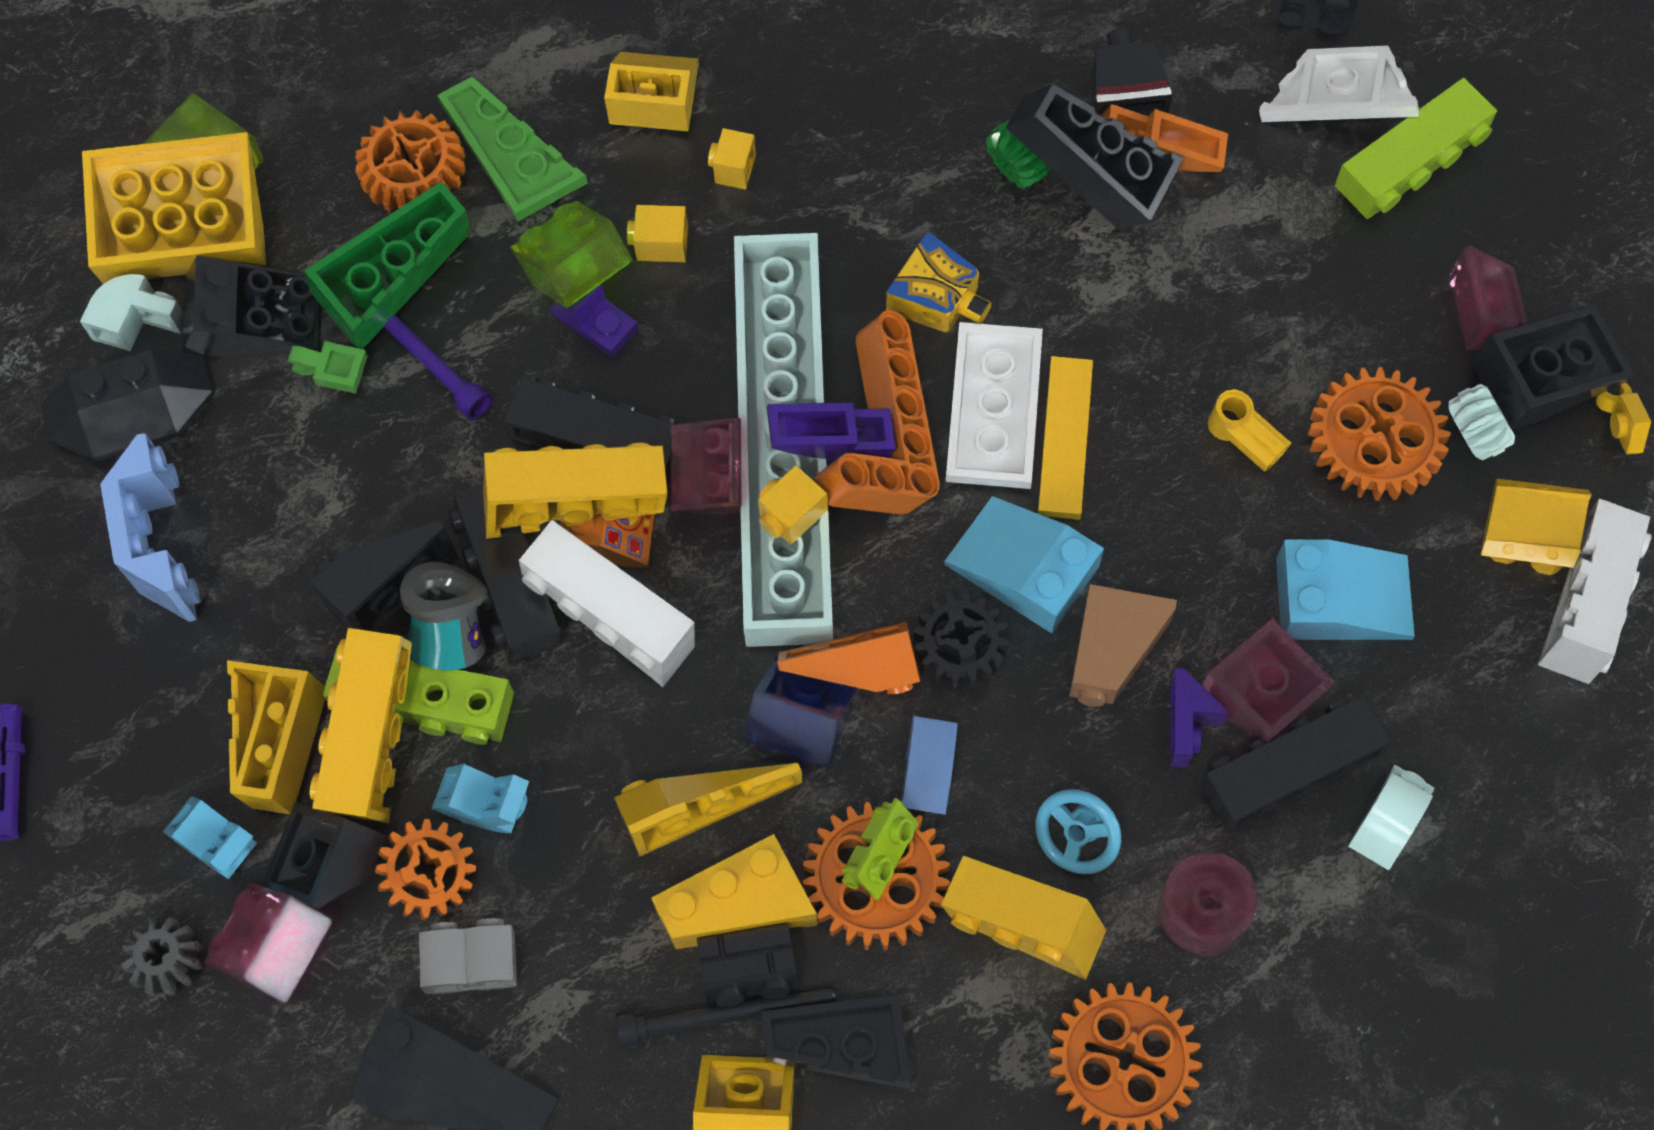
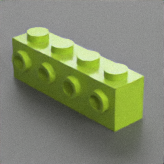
M1463 77L1420 108L1419 117L1406 118L1341 166L1335 187L1367 220L1380 210L1386 213L1400 201L1402 194L1411 188L1413 191L1421 188L1431 178L1433 171L1440 166L1444 169L1450 167L1461 156L1462 150L1470 144L1476 147L1484 142L1493 130L1490 126L1497 110Z
M337 649L323 692V697L327 702L330 688L333 683H337L340 666L336 660ZM410 660L405 700L401 705L395 704L394 713H399L400 724L406 723L419 726L418 729L424 733L444 736L446 731L461 734V738L465 741L486 745L488 740L502 741L514 691L508 679L463 670H436L424 667Z

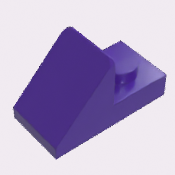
M575 280L549 308V312L611 358L639 330L637 321L606 299L603 285L599 282Z
M1175 668L1170 681V767H1188L1193 753L1200 752L1201 728L1193 725L1223 726L1229 715L1228 711L1182 668Z

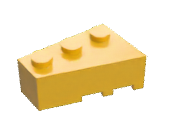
M227 660V673L231 676L232 699H228V713L232 715L233 739H229L230 793L252 809L291 814L293 806L297 801L325 702L323 697L325 686L308 671Z
M774 834L651 897L655 910L676 950L698 946L697 938L728 932L788 923L789 928L818 926L817 913Z
M966 856L962 857L941 903V906L952 919L951 924L959 930L973 935L978 931L991 937L1002 946L1014 950L1018 949L1085 980L1107 931L1088 899Z

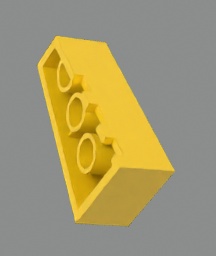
M633 443L627 447L607 448L603 445L594 444L582 449L563 450L560 447L547 446L538 451H517L513 448H502L492 453H484L483 499L486 539L502 537L501 529L521 526L522 533L541 531L540 524L550 522L551 520H560L567 527L583 525L584 522L591 520L596 514H602L604 519L610 521L664 512L667 485L663 446Z
M348 628L346 639L340 641L336 657L337 664L340 666L338 681L332 684L328 695V709L332 710L329 727L323 729L319 740V753L323 755L320 772L314 774L310 785V798L314 800L313 809L337 816L389 824L391 808L382 807L384 793L388 787L392 788L395 781L396 768H392L389 751L400 741L402 726L399 713H394L395 704L401 705L405 700L412 642L404 637Z

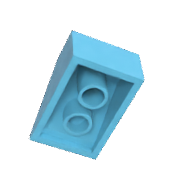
M992 496L946 558L944 565L1048 632L1053 633L1098 570L1104 548L1066 524Z
M1284 540L1276 558L1282 640L1414 639L1407 555L1334 540Z

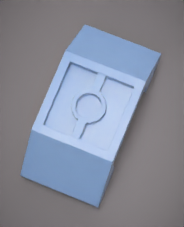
M146 433L138 434L100 484L113 561L139 594L188 622L197 620L195 604L201 602L195 579H188L182 562L176 563L167 550L155 552L153 548H149L147 535L153 533L148 511L176 505L173 489L179 488L178 475L173 463L167 464L162 447H155Z

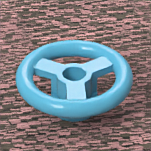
M1078 789L1062 790L1049 796L1041 804L1035 820L1037 840L1046 856L1060 868L1076 874H1094L1107 868L1116 859L1122 838L1120 825L1110 807L1097 796ZM1078 803L1081 805L1070 812L1063 804ZM1051 814L1064 827V835L1068 840L1064 854L1056 847L1050 836L1049 819ZM1099 837H1108L1107 846L1099 857L1088 861L1079 860L1083 845Z

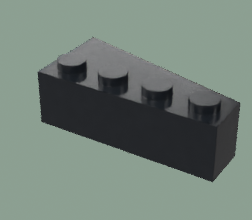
M1054 84L1023 96L1006 126V129L1119 231L1151 221L1183 160V157L1174 152L1166 153L1157 148V142L1146 136L1137 137L1125 130V124L1114 118L1107 120L1095 113V107Z

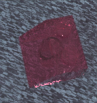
M1272 618L1208 672L1202 686L1228 711L1227 719L1230 722L1269 742L1333 687L1335 682Z

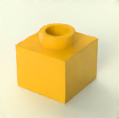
M722 129L719 143H712L708 156V166L713 167L715 184L746 190L756 158L754 134Z

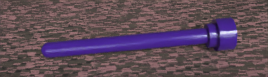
M396 315L388 319L384 328L454 394V400L457 402L456 408L468 420L478 419L490 408L493 397L480 384L466 383Z

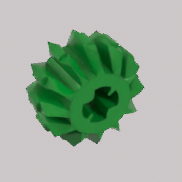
M1009 119L999 124L986 138L987 153L992 157V163L999 168L1000 174H1004L1010 183L1024 189L1035 182L1038 183L1047 175L1050 168L1006 129L1010 121Z

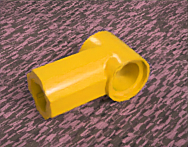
M1233 389L1223 392L1208 416L1207 424L1213 436L1233 443L1264 472L1270 469L1291 445L1288 439L1254 410L1251 398L1240 390ZM1227 410L1235 413L1239 420L1228 419L1222 411Z

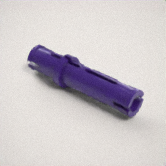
M0 704V840L19 838L20 758L25 756V745L21 743L23 708L16 704Z

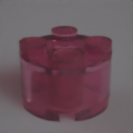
M1196 854L1183 859L1171 871L1160 893L1157 914L1164 931L1179 947L1200 956L1208 957L1228 950L1241 939L1256 915L1257 901L1253 878L1242 864L1224 854ZM1209 897L1215 904L1213 908L1205 910L1200 906V903Z

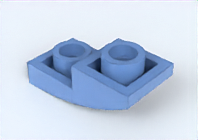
M913 715L905 757L907 765L900 799L906 808L946 815L955 754L957 722Z

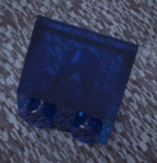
M777 656L753 693L743 739L754 742L758 747L765 750H778L797 756L799 760L808 764L827 766L838 747L858 688L779 671Z

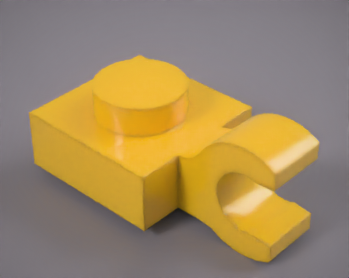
M1623 383L1620 385L1618 395H1612L1607 391L1597 395V406L1601 410L1612 414L1610 418L1612 435L1614 438L1619 439L1626 455L1643 453L1651 420L1638 394L1632 393L1631 387L1627 383Z

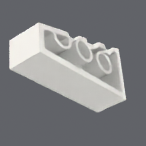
M1600 498L1589 511L1585 520L1580 546L1581 551L1575 567L1569 568L1538 662L1539 666L1587 684L1599 672L1606 673L1616 653L1621 629L1626 620L1629 598L1639 579L1640 573L1637 571L1639 559L1644 557L1651 541L1652 535L1646 533L1650 516Z
M551 520L519 559L521 572L524 575L522 581L531 590L539 595L546 593L557 602V606L567 616L576 621L580 620L599 639L615 648L662 687L665 686L694 649V621L553 520Z

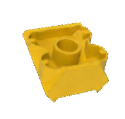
M1496 479L1480 555L1489 556L1494 561L1504 564H1510L1516 560L1530 562L1537 572L1546 575L1556 574L1562 567L1574 568L1581 551L1583 530L1591 498L1590 491Z

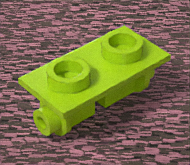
M894 798L892 804L883 802L881 807L874 809L873 815L861 836L865 842L871 844L869 847L857 845L849 861L842 869L844 874L842 882L846 886L857 890L862 885L878 901L886 885L891 880L894 870L919 824L899 799Z

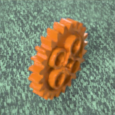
M1378 367L1374 377H1370L1366 369L1361 368L1357 380L1349 373H1345L1341 380V385L1332 381L1327 390L1328 394H1320L1316 403L1318 407H1314L1310 419L1315 423H1311L1308 435L1316 438L1312 441L1310 451L1323 452L1319 456L1316 465L1318 467L1330 465L1332 468L1327 479L1331 480L1340 475L1344 478L1341 490L1345 491L1354 484L1357 486V497L1359 498L1364 495L1366 489L1373 491L1375 501L1380 500L1384 490H1388L1393 500H1397L1401 493V488L1409 495L1414 494L1418 487L1417 482L1426 486L1432 477L1431 473L1437 474L1442 466L1440 460H1444L1449 450L1443 444L1447 443L1451 432L1442 429L1448 420V416L1435 415L1441 405L1440 400L1427 402L1426 397L1431 389L1427 387L1417 392L1413 389L1416 383L1415 377L1409 379L1405 384L1400 382L1399 370L1393 373L1391 379L1385 378L1382 367ZM1378 404H1388L1395 412H1386ZM1350 420L1357 425L1358 429H1349L1341 421ZM1400 438H1408L1412 440L1416 444V447H1408L1404 445L1400 441ZM1362 455H1372L1380 464H1370L1363 459Z
M865 802L863 815L858 816L855 810L848 806L847 820L845 822H842L835 815L830 817L833 828L832 832L820 827L818 828L817 836L823 844L809 843L808 852L817 859L803 861V870L815 876L804 879L803 887L806 890L817 891L809 897V900L813 907L822 905L817 914L818 923L829 919L833 920L829 929L831 936L838 934L844 929L847 931L846 945L850 946L856 937L860 936L863 937L865 950H869L873 939H879L882 948L888 950L889 937L895 936L900 944L904 946L907 942V930L910 929L919 937L923 935L921 919L933 924L936 922L937 916L930 907L943 908L941 903L944 897L936 891L948 890L950 881L938 875L949 871L950 862L936 860L945 853V845H930L935 838L936 830L932 828L921 832L920 828L923 817L919 815L915 818L919 824L912 840L907 845L909 852L898 862L893 876L886 885L879 901L875 900L862 885L856 890L846 886L844 883H837L836 879L844 876L842 869L846 865L838 857L840 852L849 847L855 848L857 845L869 847L871 844L861 838L873 815L870 803ZM907 868H915L917 870L913 875L898 873ZM897 886H906L914 892L915 897L907 904H898L890 898L889 894ZM859 891L866 894L869 898V903L863 909L853 910L844 903L845 897L851 892Z
M1109 983L1106 987L1105 998H1101L1096 990L1091 989L1088 993L1090 1005L1087 1006L1076 998L1072 1006L1077 1016L1074 1017L1067 1013L1061 1015L1059 1020L1068 1031H1053L1051 1037L1062 1044V1047L1050 1049L1048 1057L1061 1061V1064L1053 1067L1049 1075L1050 1077L1064 1079V1082L1056 1089V1095L1070 1093L1073 1097L1066 1110L1070 1112L1079 1107L1084 1110L1080 1124L1084 1126L1094 1117L1099 1120L1098 1130H1106L1109 1124L1115 1125L1116 1130H1126L1127 1126H1132L1133 1130H1145V1123L1147 1122L1153 1130H1162L1161 1115L1172 1122L1176 1121L1179 1117L1177 1110L1173 1106L1174 1103L1185 1108L1190 1105L1192 1101L1183 1092V1089L1196 1090L1199 1087V1082L1188 1076V1074L1200 1071L1202 1063L1190 1059L1189 1055L1196 1053L1201 1048L1200 1043L1186 1041V1037L1194 1030V1026L1185 1025L1180 1027L1177 1021L1183 1013L1181 1008L1170 1014L1165 1010L1168 996L1165 995L1157 1003L1150 1001L1151 987L1147 986L1141 996L1138 997L1134 996L1132 983H1127L1123 995H1118L1114 985ZM1105 1019L1117 1022L1121 1027V1038L1114 1041L1106 1040L1098 1031V1023ZM1150 1035L1161 1038L1166 1046V1054L1161 1057H1152L1147 1054L1143 1048V1038ZM1085 1044H1094L1097 1048L1111 1055L1090 1052L1085 1049ZM1123 1050L1131 1053L1130 1061L1135 1063L1131 1064L1127 1070L1119 1068L1120 1060L1114 1057L1119 1056ZM1089 1063H1097L1103 1066L1107 1073V1082L1102 1085H1092L1087 1082L1083 1075V1067ZM1138 1065L1162 1069L1165 1076L1158 1077ZM1135 1079L1148 1083L1152 1091L1151 1099L1146 1102L1134 1100L1129 1094L1128 1083Z

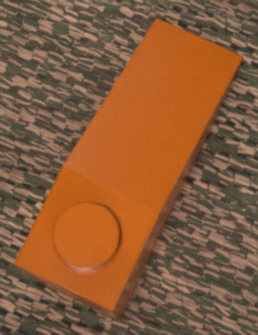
M907 622L782 651L778 655L779 671L874 692L887 690V694H899L911 690L913 683L920 682L919 669Z

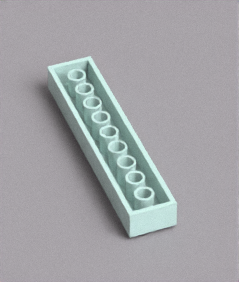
M817 233L734 236L743 625L746 647L820 643L833 639L828 511L790 545L781 536L777 539L772 537L759 522L761 517L758 503L762 489L775 478L780 480L795 465L812 480H814L816 474L827 467L826 459L806 457L771 449L766 409L768 404L824 403Z

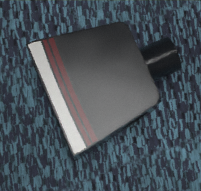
M1126 28L1110 31L1107 34L1108 46L1097 48L1095 53L1092 106L1095 107V113L1101 116L1111 104L1149 116L1155 109L1169 113L1173 93L1154 44L1148 41L1132 43L1131 33Z

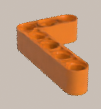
M886 310L857 333L856 347L868 409H890L896 449L889 458L845 453L816 474L813 481L827 493L829 506L904 515L909 514L934 497L940 487L910 328L901 314L893 310Z

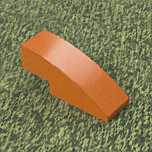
M1111 104L1101 115L1107 120L1114 118L1125 124L1124 129L1137 137L1146 136L1157 142L1156 147L1166 153L1174 152L1183 157L1178 168L1179 171L1221 172L1224 169L1228 133L1157 109L1149 116Z

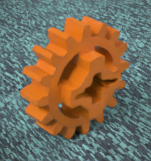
M424 819L421 829L416 831L413 824L408 822L404 826V837L395 832L389 835L388 838L394 846L393 849L381 847L378 855L387 860V862L375 867L376 874L386 875V880L379 884L377 888L379 892L391 890L393 895L387 903L390 907L398 902L405 904L403 909V916L408 917L414 908L419 909L421 920H427L432 908H435L439 916L442 917L447 914L446 902L449 901L456 907L463 902L461 896L457 893L458 890L469 892L472 889L473 884L464 879V876L476 871L475 865L465 863V859L471 855L473 849L472 847L460 849L458 843L463 837L461 832L452 837L446 835L448 823L443 822L436 831L431 830L430 820ZM426 840L437 842L447 850L440 852L430 848ZM406 847L409 857L407 866L395 872L397 856ZM420 859H423L426 865H435L436 869L431 874V880H428L425 874L417 875L415 873L416 868L420 864ZM455 867L453 884L445 893L442 878L446 871ZM410 886L423 892L425 899L416 898L408 894L404 889Z

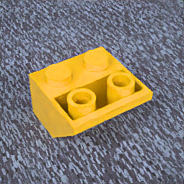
M620 52L610 63L604 97L609 124L689 131L699 59Z

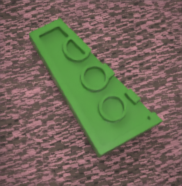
M473 77L437 95L440 105L517 222L588 184L587 177L577 167L573 168L566 162L558 150L551 144L548 146L535 135L534 130L523 120L520 122L508 111L506 105Z

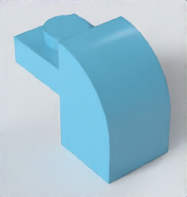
M466 764L447 767L431 809L483 829L500 833H512L515 821L520 818L527 804V795L525 794L529 781L514 774L495 778Z
M193 796L189 798L163 831L164 834L227 879L232 876L257 844L252 839L253 836L239 825L229 822L202 800Z

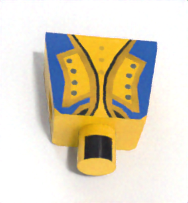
M927 232L887 290L886 310L896 311L905 319L942 332H949L960 315L977 324H981L988 315L992 303L975 294L979 280L977 268L933 234Z

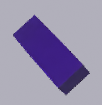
M853 403L768 404L766 407L771 449L829 460H837L845 453L889 458L896 449L890 409H854Z

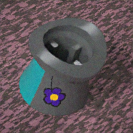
M427 562L412 568L405 575L400 587L402 606L407 613L412 615L407 640L412 642L410 658L424 667L444 671L463 669L475 664L482 658L486 650L485 639L477 615L478 606H481V603L487 599L486 586L472 574L446 563Z

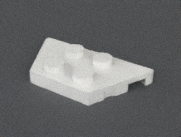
M1388 45L1307 49L1297 61L1296 68L1288 73L1278 84L1280 92L1270 104L1264 102L1259 110L1262 122L1419 117L1418 101L1409 91L1406 78L1401 69L1396 66L1395 58Z

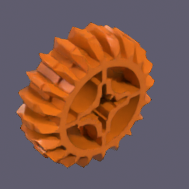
M415 110L411 118H406L405 114L399 111L398 119L394 121L384 116L383 127L379 128L371 125L370 134L372 137H361L360 144L362 149L356 151L358 164L355 169L358 179L361 180L360 185L364 193L370 195L371 201L376 206L383 204L384 209L389 213L393 212L396 208H401L441 181L449 191L450 189H460V177L465 176L466 170L464 165L466 158L464 149L460 146L461 142L455 131H451L450 126L445 120L438 123L437 118L432 113L423 119L421 113Z

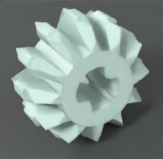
M1479 384L1471 389L1469 387L1458 393L1457 397L1449 400V412L1475 457L1481 460H1485L1492 455L1495 457L1504 452L1505 448L1514 444L1515 435L1486 386Z

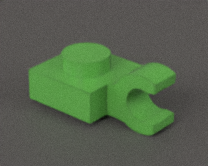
M325 341L321 352L301 346H292L288 362L293 364L292 372L301 375L314 374L313 380L315 385L356 394L367 360V354L364 349Z

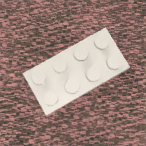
M959 322L946 482L1031 489L1043 329Z

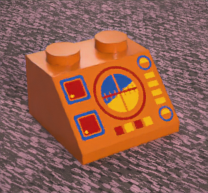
M596 514L591 520L584 522L583 525L567 527L565 523L560 521L561 527L614 565L637 568L649 567L656 514L610 521L604 519L602 514Z

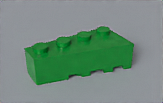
M441 181L304 270L311 294L355 348L363 349L385 326L388 319L402 308L469 236L470 231L466 209Z

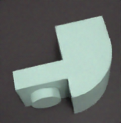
M128 274L113 278L99 287L90 299L80 323L93 341L131 351L143 323L181 334L183 331V311L178 305V301L171 295L159 291L154 292L145 276Z
M1394 765L1376 799L1359 824L1348 847L1389 870L1433 797L1431 794L1434 787L1427 784L1418 774L1405 771Z

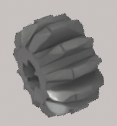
M172 917L168 918L163 926L156 918H150L148 932L146 933L140 928H133L132 933L138 940L135 944L128 943L122 945L123 951L132 957L121 964L125 972L133 973L129 981L132 986L137 989L144 986L145 993L150 996H156L162 988L164 993L171 996L175 995L177 981H180L185 986L192 985V980L186 973L189 969L199 970L202 968V963L193 958V956L203 950L201 943L192 940L195 933L188 925L180 927L179 921ZM166 949L169 951V953L162 956V950ZM162 958L163 963L158 965L155 961Z

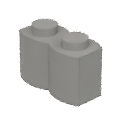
M481 919L476 921V927L458 929V924L454 922H439L430 925V931L419 933L420 988L425 994L491 990L517 986L515 931L512 925H504L503 919Z

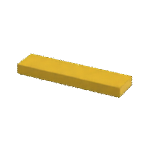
M1051 356L1038 514L1045 517L1080 520L1093 360Z

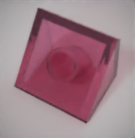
M1471 245L1464 248L1449 278L1466 350H1476L1491 335L1527 325L1528 322L1514 267Z

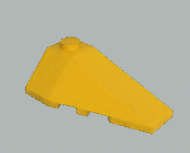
M798 763L660 778L648 783L645 780H639L624 787L621 790L622 794L614 799L639 856H643L803 783L802 771Z

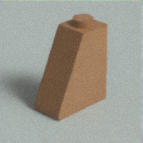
M1090 584L1069 696L1078 698L1080 703L1088 706L1100 707L1105 703L1113 704L1170 625L1177 600Z

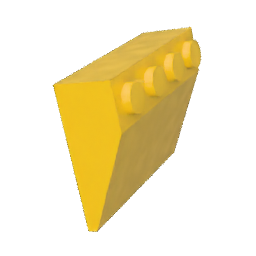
M247 132L82 151L88 267L103 284L113 278L128 274L143 275L147 279L186 275L196 255L256 266L266 265L264 226Z

